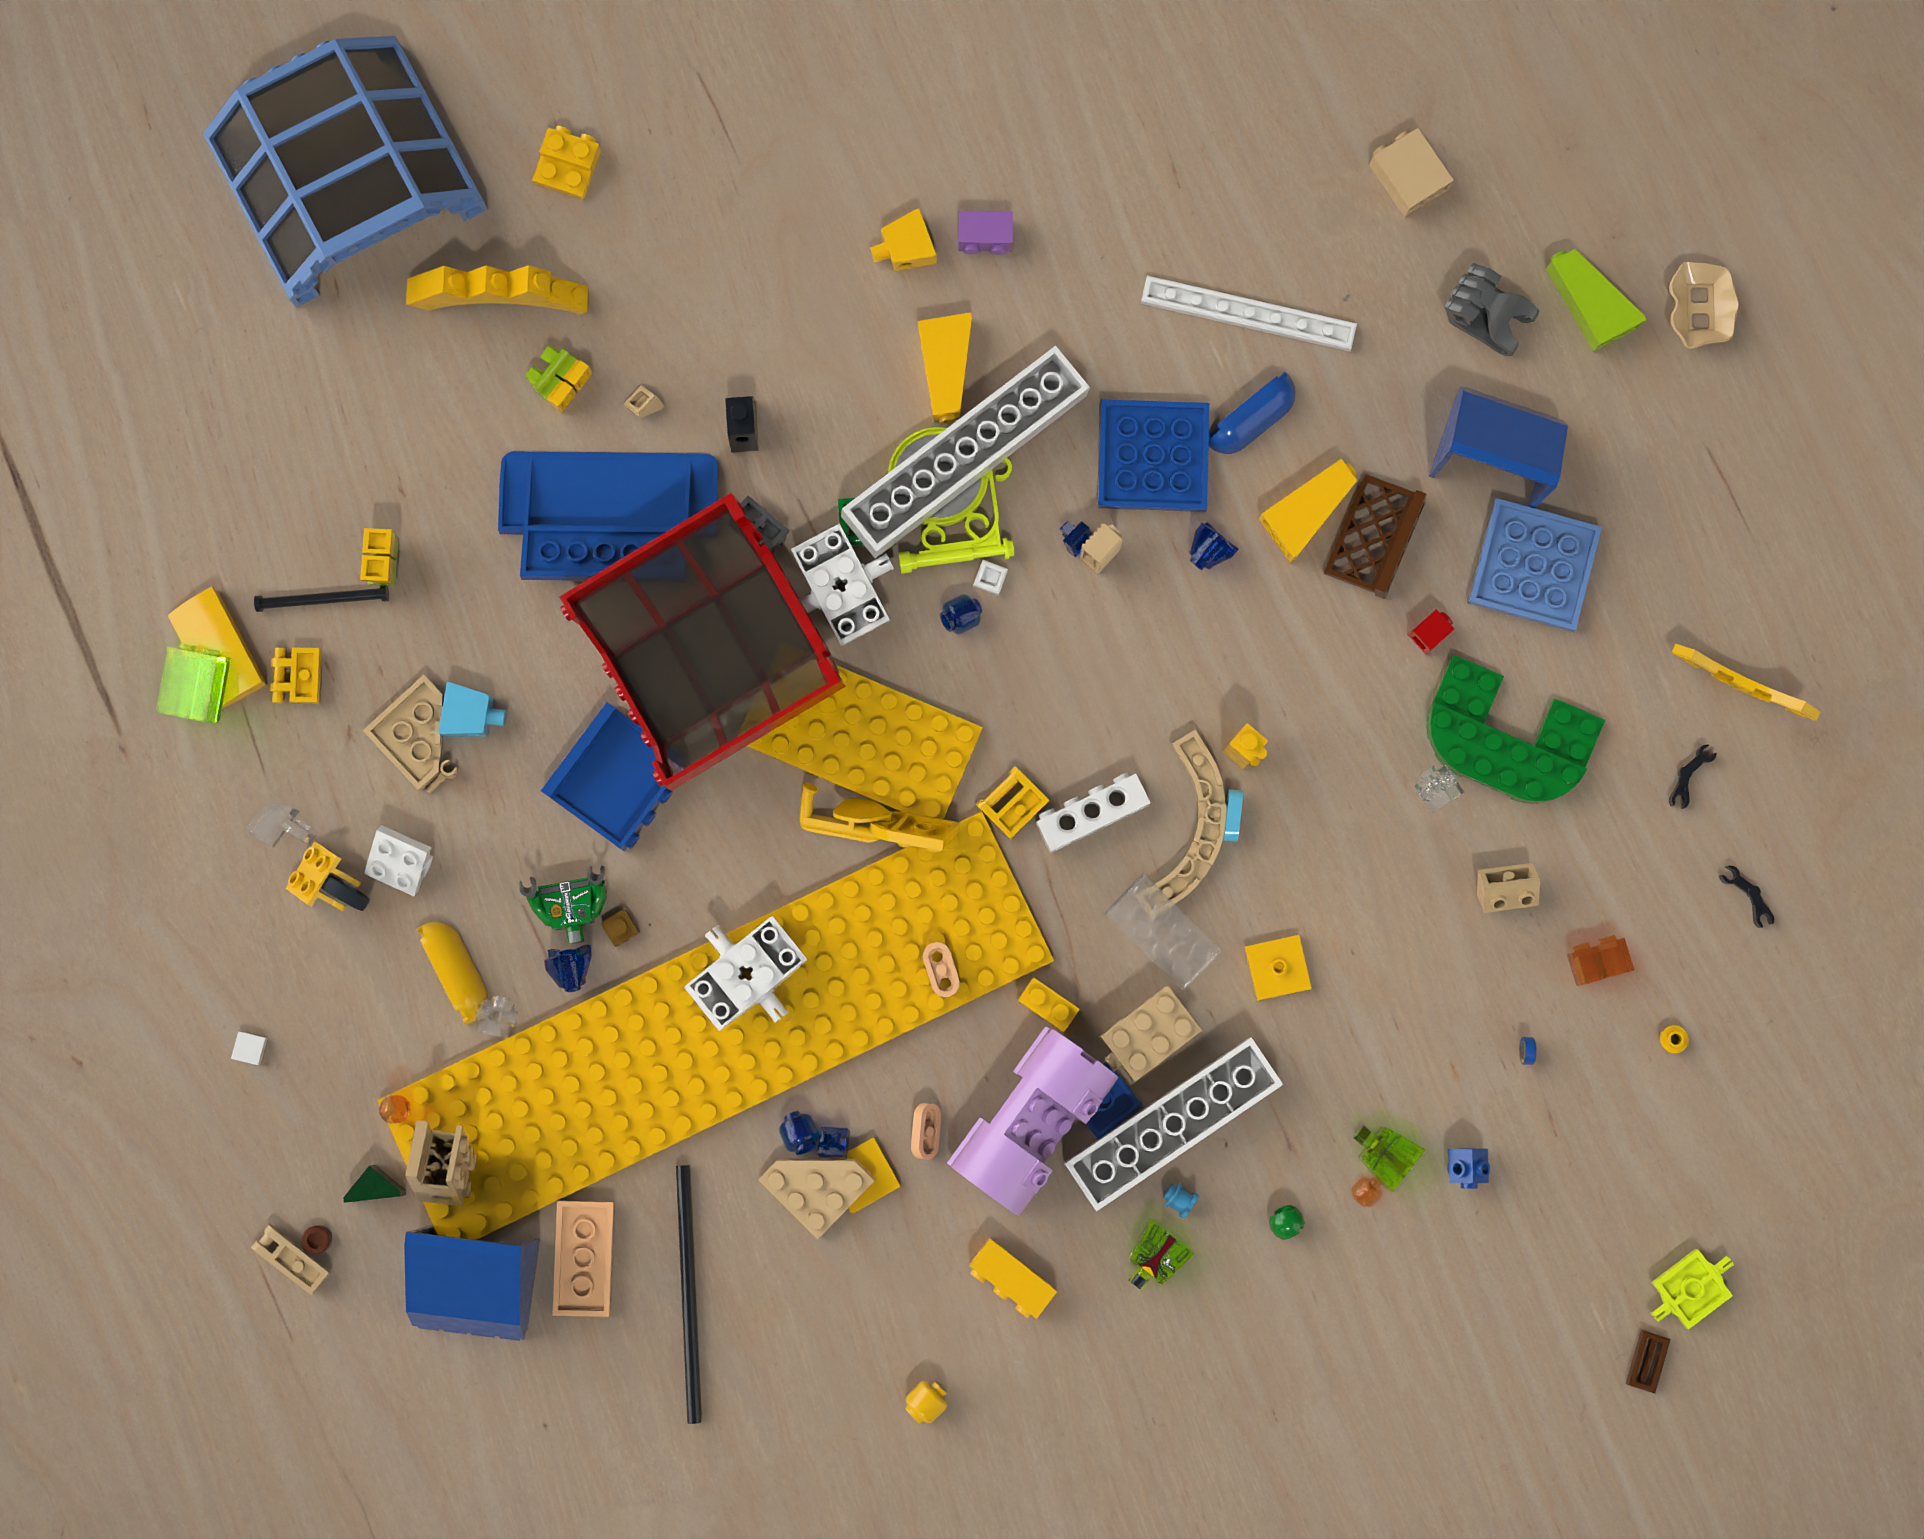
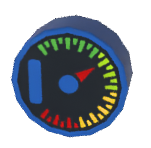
M1522 1037L1519 1048L1521 1064L1533 1065L1536 1060L1535 1039L1533 1037Z

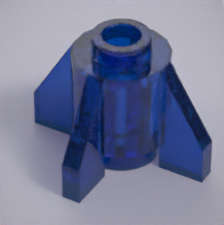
M1202 522L1194 534L1192 547L1189 551L1192 556L1190 561L1200 570H1203L1205 567L1210 570L1213 566L1232 558L1239 549L1218 533L1208 522L1204 524Z
M586 944L576 949L562 951L558 949L548 950L549 958L544 960L546 972L558 987L563 988L565 992L580 990L581 986L586 984V974L592 957L591 945Z

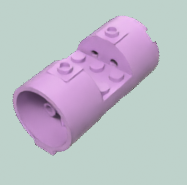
M1046 1026L1013 1072L1021 1077L1022 1080L989 1124L982 1118H979L947 1162L959 1174L1018 1217H1020L1039 1189L1047 1182L1053 1170L1043 1163L1047 1157L1053 1154L1055 1146L1063 1135L1070 1130L1075 1118L1087 1124L1118 1079L1117 1075L1083 1051L1079 1046Z

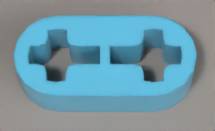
M1228 790L1226 826L1223 841L1236 843L1238 841L1243 791Z

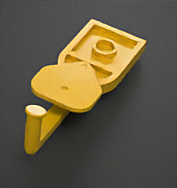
M803 783L800 825L809 832L868 843L882 839L896 842L901 847L917 846L923 847L928 852H939L945 849L959 830V822L905 812L888 811L876 801L861 798L844 799L833 810L835 818L812 814L813 799L818 788L811 783ZM870 822V826H865V825H859V824H858V823Z

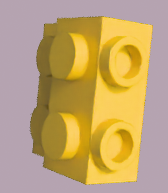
M556 126L555 129L548 127L539 151L541 156L532 178L533 184L584 200L602 152L599 144L596 143L597 140L587 134H581L580 138L573 136L571 131L563 126Z

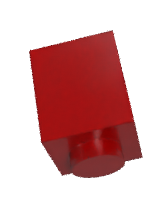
M1436 609L1414 628L1408 636L1427 655L1455 628L1452 626L1453 621L1445 612L1440 613Z

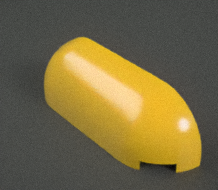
M443 922L425 923L417 927L418 932L422 936L420 941L456 1011L459 1010L463 1022L468 1026L478 1020L486 1009L488 994L485 984L459 933L452 926Z

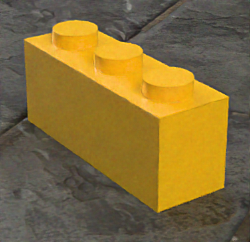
M991 1237L988 1238L969 1263V1266L973 1268L970 1273L982 1283L986 1280L995 1286L993 1292L1005 1301L1011 1298L1017 1303L1015 1309L1026 1318L1032 1315L1037 1319L1057 1293L1053 1286Z

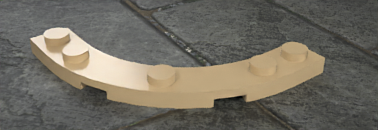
M1196 730L1171 744L1191 777L1198 803L1196 832L1188 852L1179 865L1169 875L1136 895L1150 919L1179 902L1198 886L1213 865L1224 837L1227 805L1223 781L1213 757Z

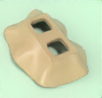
M1684 262L1681 264L1669 286L1670 294L1676 302L1670 318L1674 331L1688 349L1730 340L1734 334L1735 321L1739 310V300L1730 271L1723 266L1709 263ZM1691 289H1706L1707 302L1693 303L1691 301ZM1692 315H1707L1708 329H1694L1692 327Z

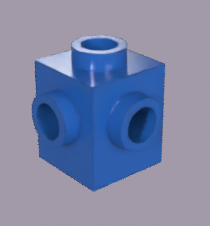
M1448 1149L1449 1162L1447 1170L1449 1173V1183H1460L1461 1189H1478V1183H1489L1490 1165L1488 1163V1149Z

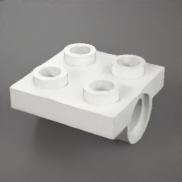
M381 825L376 830L364 874L415 896L419 891L421 881L426 876L432 863L431 847Z

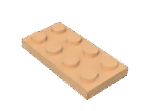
M557 1201L552 1316L610 1317L615 1202Z

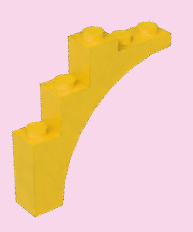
M487 265L469 272L442 266L407 279L406 305L431 311L443 307L466 304H519L558 309L581 315L587 313L588 286L551 276V271L530 265L510 272Z

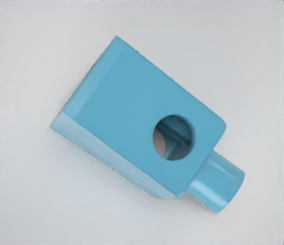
M447 682L438 734L447 738L486 737L489 733L490 724L505 726L507 710L493 708L494 698L488 694Z

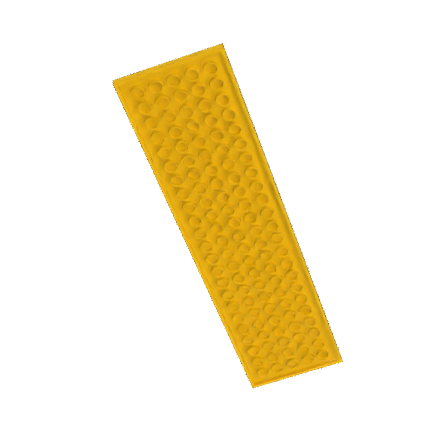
M981 811L960 821L957 835L943 851L928 852L923 847H906L726 933L733 944H738L768 918L773 916L808 959L790 977L774 989V995L786 1010L789 1011L783 1017L775 1008V1011L781 1017L776 1023L773 1022V1019L761 1004H755L721 1031L716 1028L684 988L719 959L720 953L711 942H707L377 1100L406 1166L417 1120L429 1122L432 1131L455 1133L457 1125H461L466 1135L469 1136L470 1145H473V1153L477 1154L475 1169L470 1170L468 1178L471 1181L469 1198H464L463 1206L423 1202L437 1235L477 1240L1053 962L1054 959L983 812ZM931 943H943L951 952L960 981L958 991L951 997H941L932 988L923 960L924 950ZM940 952L932 954L934 962H940L943 958ZM744 967L741 970V979L746 978L750 981L753 978L751 976L752 967L750 969ZM943 978L940 985L942 988L948 989L951 986V981L948 978Z

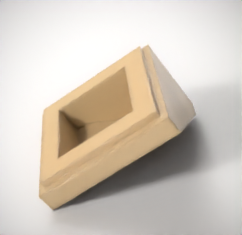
M642 385L623 404L639 418L662 410L665 407L656 395Z

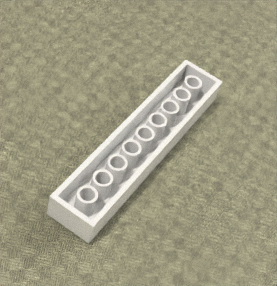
M1054 346L843 507L841 512L842 519L876 559L1083 400L1088 394L1089 385L1057 346Z

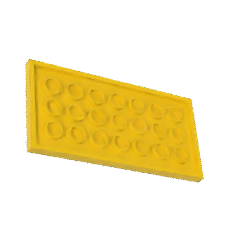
M781 642L767 673V678L769 679L809 655V653ZM817 661L772 688L781 710L826 684V681ZM837 666L839 676L844 681L846 687L746 746L896 811L944 819L983 727ZM765 692L757 696L741 734L773 716Z

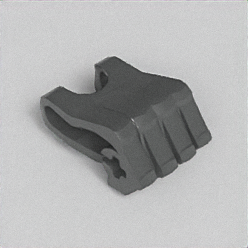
M1473 263L1468 269V274H1464L1460 278V286L1457 285L1451 293L1452 298L1445 305L1448 321L1458 329L1480 340L1503 356H1513L1518 348V342L1511 336L1509 324L1511 318L1517 319L1522 323L1534 322L1538 317L1539 309L1522 295L1505 293L1497 289L1496 285L1502 276L1491 268Z

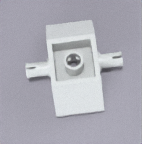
M840 524L791 549L812 589L810 591L811 594L800 599L808 613L817 608L823 610L841 646L890 621L871 584L873 583L872 580L894 569L887 554L866 565L864 563L861 564ZM848 582L845 585L846 590L844 592H841L839 589L835 590L838 587V583Z
M773 916L768 918L738 944L732 943L720 928V925L712 928L719 939L711 931L705 937L720 953L719 959L684 988L719 1031L742 1016L755 1004H761L773 1019V1022H778L781 1017L777 1014L775 1008L783 1017L789 1011L786 1010L774 995V989L790 977L808 959ZM744 967L747 969L753 968L751 972L753 978L750 981L746 978H740L742 975L741 970Z

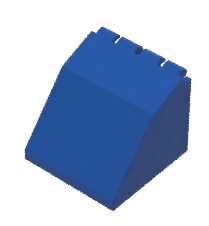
M1460 386L1455 396L1429 477L1434 478L1451 456L1456 454L1536 481L1528 507L1536 508L1558 485L1568 425L1556 417Z
M431 1225L406 1232L404 1242L406 1313L412 1326H417L419 1329L435 1331L442 1329L444 1332L471 1333L476 1336L492 1338L498 1336L500 1339L516 1341L524 1340L529 1324L540 1239L534 1238L519 1245L438 1236L434 1235V1226Z

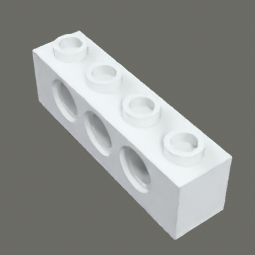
M1128 772L1114 778L1115 784L1107 788L1103 784L1088 791L1090 796L1082 800L1077 796L1063 803L1065 808L1057 812L1052 808L1040 814L1041 820L1036 822V826L1049 853L1051 854L1148 807L1151 802L1137 774L1129 776ZM1111 793H1120L1124 798V803L1121 806L1112 805L1109 801ZM1089 804L1096 805L1099 809V816L1096 818L1087 817L1084 813V807ZM1064 816H1069L1074 820L1075 826L1071 830H1064L1060 827L1059 820Z

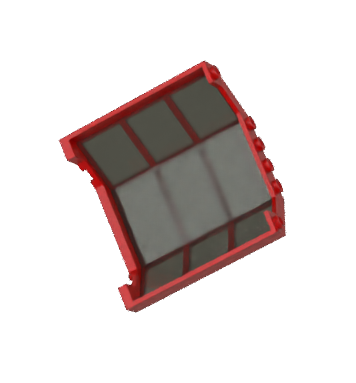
M729 493L559 596L563 603V606L560 607L563 615L568 621L572 620L580 625L605 661L602 664L605 673L610 679L612 677L615 679L618 685L615 687L618 696L623 702L626 700L631 708L628 710L630 718L636 725L640 724L644 731L640 734L648 748H653L656 760L652 762L656 770L652 772L653 777L660 787L664 786L671 791L846 687L844 681L839 676V670L835 662L827 658L831 656V653L782 567L765 542L759 543L763 540V537L732 493Z

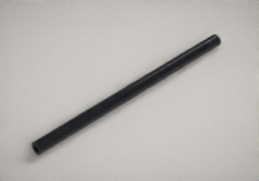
M690 1165L676 1166L686 1407L687 1424L701 1423L691 1181Z

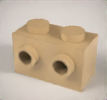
M1533 863L1478 870L1477 897L1484 913L1539 906L1540 879Z

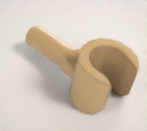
M445 760L441 763V773L425 789L428 794H431L445 779L456 777L457 767L451 773L444 772V769L450 764V760Z

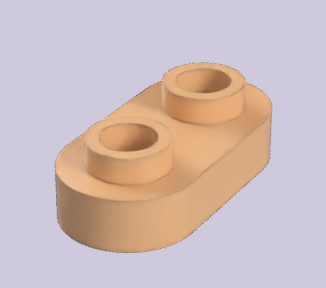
M931 943L924 950L923 960L932 988L941 997H951L958 991L960 985L951 952L943 943ZM934 952L942 954L943 958L940 962L932 960ZM943 978H948L951 981V986L948 989H944L940 985Z
M921 1103L915 1109L911 1151L917 1159L931 1160L938 1152L941 1111L936 1104Z

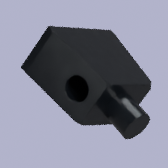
M754 397L725 398L727 434L731 452L759 451L756 402ZM738 437H748V439H745V440H739V439H736V438H738Z

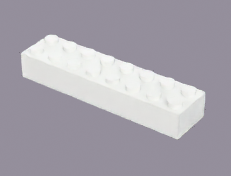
M1252 1037L1247 1038L1064 1162V1165L1097 1212L1281 1087L1283 1083Z

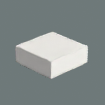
M982 560L973 587L999 596L1008 569Z
M238 1031L231 1059L261 1065L268 1038Z

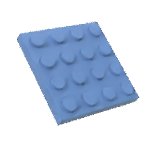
M1496 498L1493 503L1468 604L1570 632L1576 631L1602 527Z

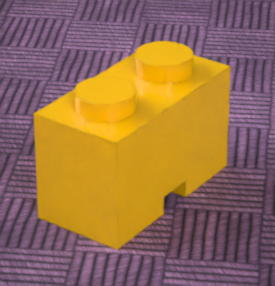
M1034 977L1017 1000L1021 1005L1062 1033L1065 1032L1080 1010Z

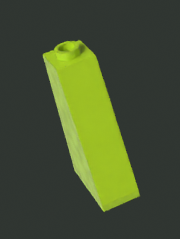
M1576 249L1567 253L1565 250H1562L1550 258L1551 262L1545 270L1593 352L1640 328L1647 320L1644 314Z

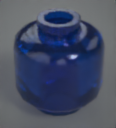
M962 594L943 604L940 619L947 631L959 635L979 625L982 607L977 599H972L970 596Z
M799 1111L787 1114L784 1117L785 1121L779 1126V1134L786 1150L795 1152L796 1155H802L815 1149L820 1135L812 1116L800 1114Z

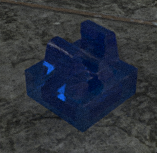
M1067 521L1060 528L1065 538L1063 542L1067 551L1076 558L1081 551L1082 544H1085L1086 540H1089V537L1092 536L1090 528L1082 521L1076 527Z
M821 1127L817 1151L818 1156L847 1159L850 1130L848 1128Z

